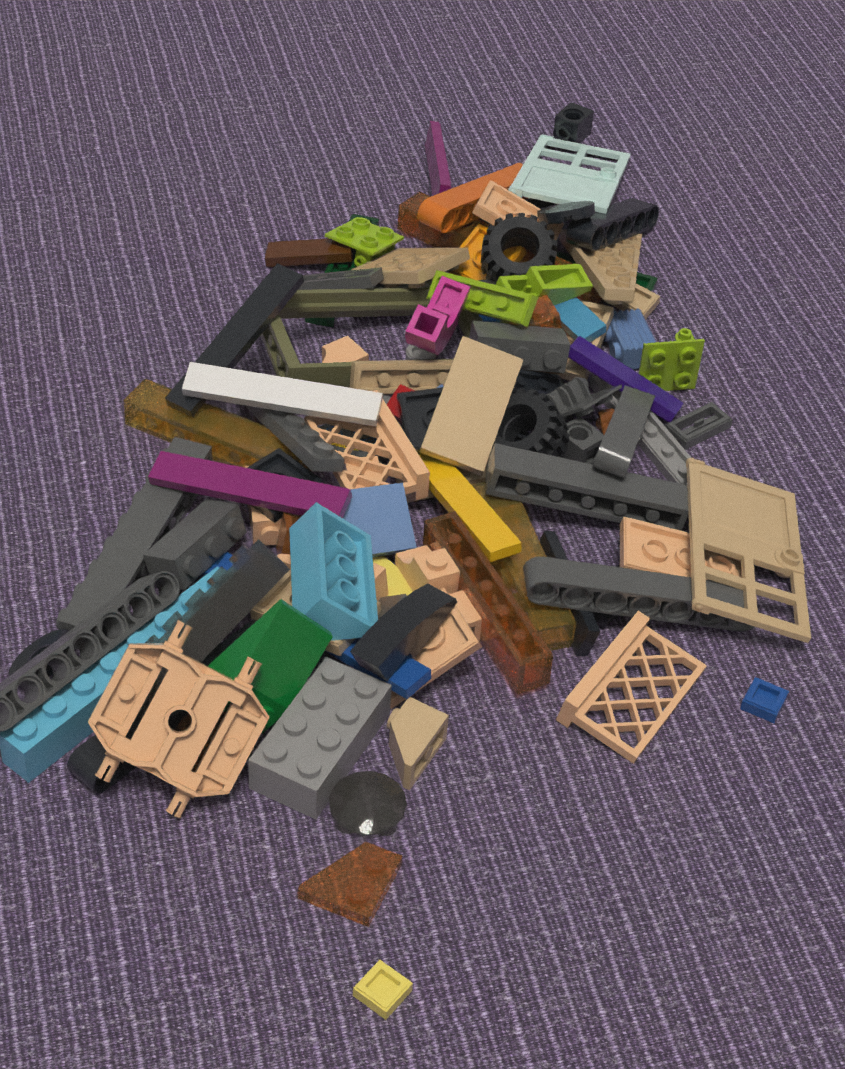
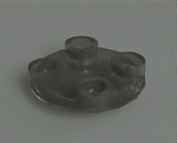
M373 771L355 772L342 778L332 789L329 798L330 812L335 819V827L338 831L345 834H380L382 836H390L396 832L398 823L403 818L407 807L405 792L397 781L385 774Z

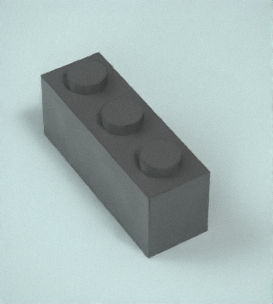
M472 321L469 336L472 340L524 359L521 370L565 373L571 344L564 329Z
M211 499L204 500L143 554L149 575L168 571L177 578L180 589L185 590L247 533L239 505L237 503Z

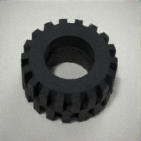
M510 213L506 214L505 220L501 217L496 219L494 226L490 225L482 243L481 269L483 274H487L486 280L490 284L493 282L496 284L500 276L526 275L530 266L555 265L557 240H554L555 234L552 229L547 230L548 224L544 221L537 222V216L532 214L530 218H527L525 213H519L518 217H513V214ZM522 246L528 249L534 255V258L523 263L509 260L503 254V251L510 247Z
M517 389L516 394L511 393L494 444L497 443L559 457L560 454L566 453L567 447L564 443L569 442V434L567 433L569 429L547 395L544 393L539 394L534 389H530L528 393L525 389ZM535 426L528 437L514 442V439L522 430Z

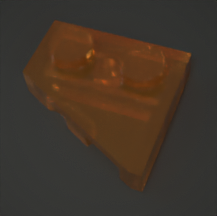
M365 842L300 884L297 889V899L369 927L402 866V855Z

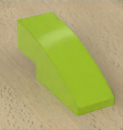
M581 264L530 266L526 275L500 276L495 284L538 297L534 311L573 299L591 291L593 287Z

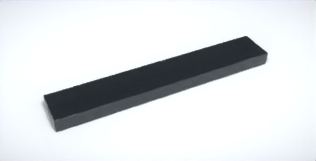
M277 263L195 363L233 369L304 283L303 275ZM185 373L165 397V401L168 406L193 418L208 399L183 395L182 387L186 377Z

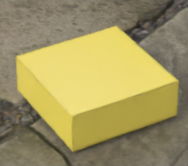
M379 960L355 985L353 997L386 1020L412 992L413 983Z

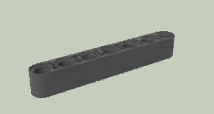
M544 556L531 558L523 566L527 597L532 603L538 605L633 617L637 611H640L649 617L650 620L731 631H748L754 628V626L713 613L707 615L693 610L691 577ZM706 580L707 597L744 608L743 590Z
M161 571L138 579L0 683V732L14 726L174 602L180 592L177 578L168 571ZM154 584H155V585L157 586V588H158V594H159V595H157L156 592H155V590H154ZM128 604L132 606L133 616L128 610ZM102 623L107 629L106 636L102 632ZM75 643L79 646L80 649L79 657L75 654L74 651ZM47 664L52 668V679L46 673ZM19 685L24 690L25 697L23 701L19 699L17 694Z

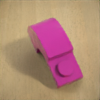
M441 276L427 308L418 304L405 331L406 343L439 355L446 347L458 324V317L469 296L470 286Z

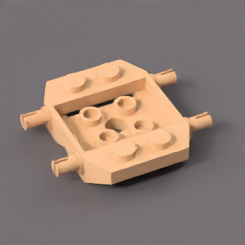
M177 620V624L168 641L165 640L164 643H129L88 719V724L106 750V756L95 776L102 779L107 767L110 765L104 777V781L110 783L120 762L123 763L124 761L150 772L176 787L177 791L166 811L171 815L175 811L174 816L181 818L190 798L230 793L262 733L269 715L253 693V685H251L262 663L256 660L254 662V659L247 656V660L239 675L234 680L182 653V646L193 628L186 624L180 637H178L184 626V623ZM162 667H164L168 671L130 740L125 736ZM230 701L231 704L195 772L191 771L227 702ZM181 709L187 711L191 716L190 726L184 731H175L170 728L168 719L171 713Z

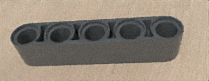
M625 385L593 464L594 468L625 478L655 395Z

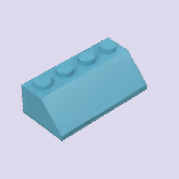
M316 502L289 528L292 607L329 630L333 636L331 641L362 638L378 621L371 535Z

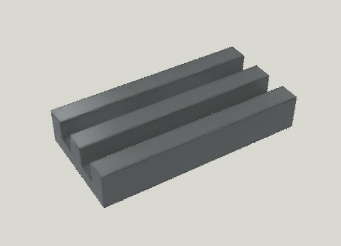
M710 402L665 424V427L678 442L681 441V446L687 450L731 428L733 419L714 403Z

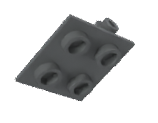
M575 377L545 395L553 402L564 421L572 417L571 414H575L576 418H579L594 411L592 405L599 406L613 399L612 393L621 389L622 384L590 394L588 381L585 378Z

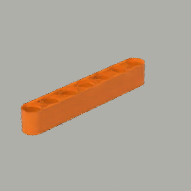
M516 163L425 199L419 207L417 220L441 233H447L481 219L472 212L489 181H493L508 190L523 164Z

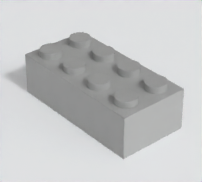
M325 657L249 758V789L317 820L390 715L392 685Z

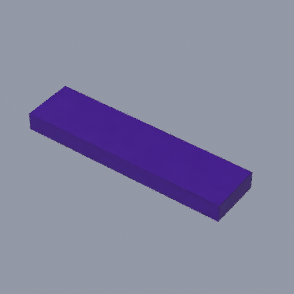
M580 335L570 345L568 358L613 387L622 384V388L619 391L622 392L626 385L655 395L650 411L665 421L671 422L684 404Z

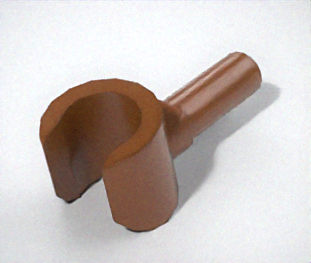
M613 408L598 412L599 418H597L595 424L598 430L601 429L603 435H605L615 411Z

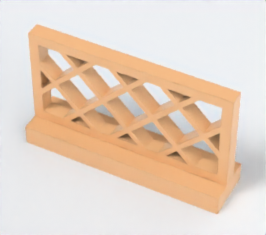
M384 400L382 401L376 427L313 416L304 417L305 423L312 430L317 431L328 444L334 442L347 446L344 452L335 450L345 459L344 464L347 463L360 467L356 473L346 470L333 472L341 487L355 489L357 484L365 487L388 485L389 483L385 481L388 476L404 482L405 495L412 493L416 500L428 497L430 472ZM322 424H330L333 425L334 428L330 432L324 429H320L317 426ZM342 428L356 432L353 438L338 434ZM364 434L377 440L375 444H371L360 439ZM354 449L368 452V455L364 459L351 455ZM375 455L388 458L390 461L387 465L372 460ZM366 470L381 473L378 480L363 475Z
M637 611L567 696L556 718V721L567 728L572 723L576 724L633 764L707 667V665L649 628L647 624L650 618L640 611ZM647 640L659 648L661 655L646 656L643 643ZM664 664L667 676L652 677L649 665ZM673 664H683L692 670L693 673L686 676H676ZM640 665L643 677L628 678L625 666ZM670 685L674 697L658 698L655 686ZM646 686L650 699L634 700L631 687ZM622 687L626 700L610 701L607 688ZM653 708L656 721L641 722L637 709ZM629 709L632 722L616 723L613 710ZM604 710L607 723L597 724L588 718L586 714L589 711ZM635 731L638 740L637 746L632 748L620 739L619 732Z

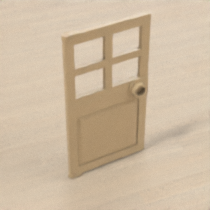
M688 458L686 460L692 609L707 615L713 613L809 643L811 632L795 493L705 465V462L694 458ZM704 549L740 560L742 577L705 566ZM754 565L772 570L782 578H790L792 593L755 582ZM706 579L743 590L744 608L707 597ZM756 595L793 606L795 624L758 613Z

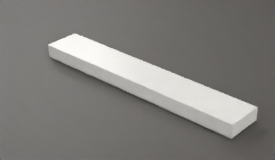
M194 362L189 363L182 387V392L185 396L374 427L377 426L383 401V393Z

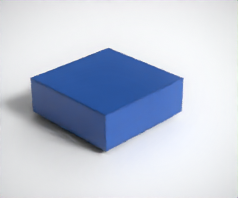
M755 677L742 700L740 709L775 723L787 700L789 691Z

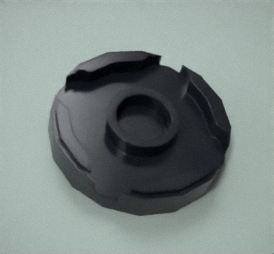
M580 201L546 207L537 211V218L539 223L544 221L548 225L560 224L565 222V220L571 219L575 221L585 219L595 214V203L593 201Z

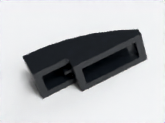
M427 583L396 603L381 616L350 652L361 667L388 681L407 656L412 659L416 658L458 602L456 598Z

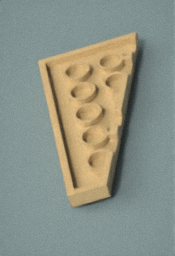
M562 229L559 240L577 264H581L601 298L605 302L615 305L622 304V301L633 302L642 234L627 238L600 250L592 251L569 244L566 241L567 229Z

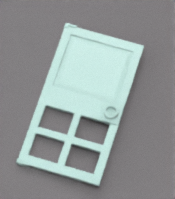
M542 134L539 136L538 141L508 190L521 198L527 197L556 204L593 201L595 203V212L606 214L631 154L555 139L554 136ZM546 146L576 151L577 154L546 149ZM586 154H591L616 159L618 161L617 163L585 156ZM541 156H546L565 161H570L572 163L571 165L543 160L539 158ZM581 164L600 167L601 171L587 169L580 166Z

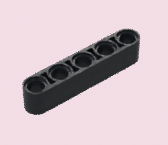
M634 198L609 206L606 214L595 212L591 217L577 221L572 220L567 228L566 241L569 244L588 250H600L652 229L658 220L659 207Z

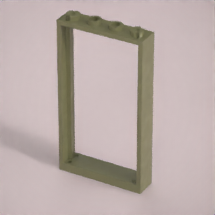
M430 288L297 290L260 335L276 375L349 388L351 362L300 364L281 319L413 316L418 304L427 308L430 300L426 299ZM462 310L458 317V325L464 336L469 338L472 321H483V319L476 313ZM427 359V360H453V359Z

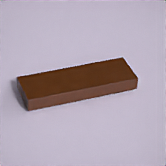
M329 238L268 242L264 259L266 267H275L277 263L282 266L352 262L354 248Z

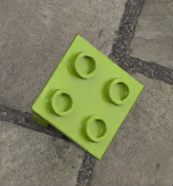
M362 217L354 218L325 233V237L356 249L354 262L357 267L393 251L395 244L404 239V236L394 233V230L391 228L379 227Z
M682 328L676 333L675 341L643 343L638 374L665 391L695 389L705 340L694 339L691 330Z

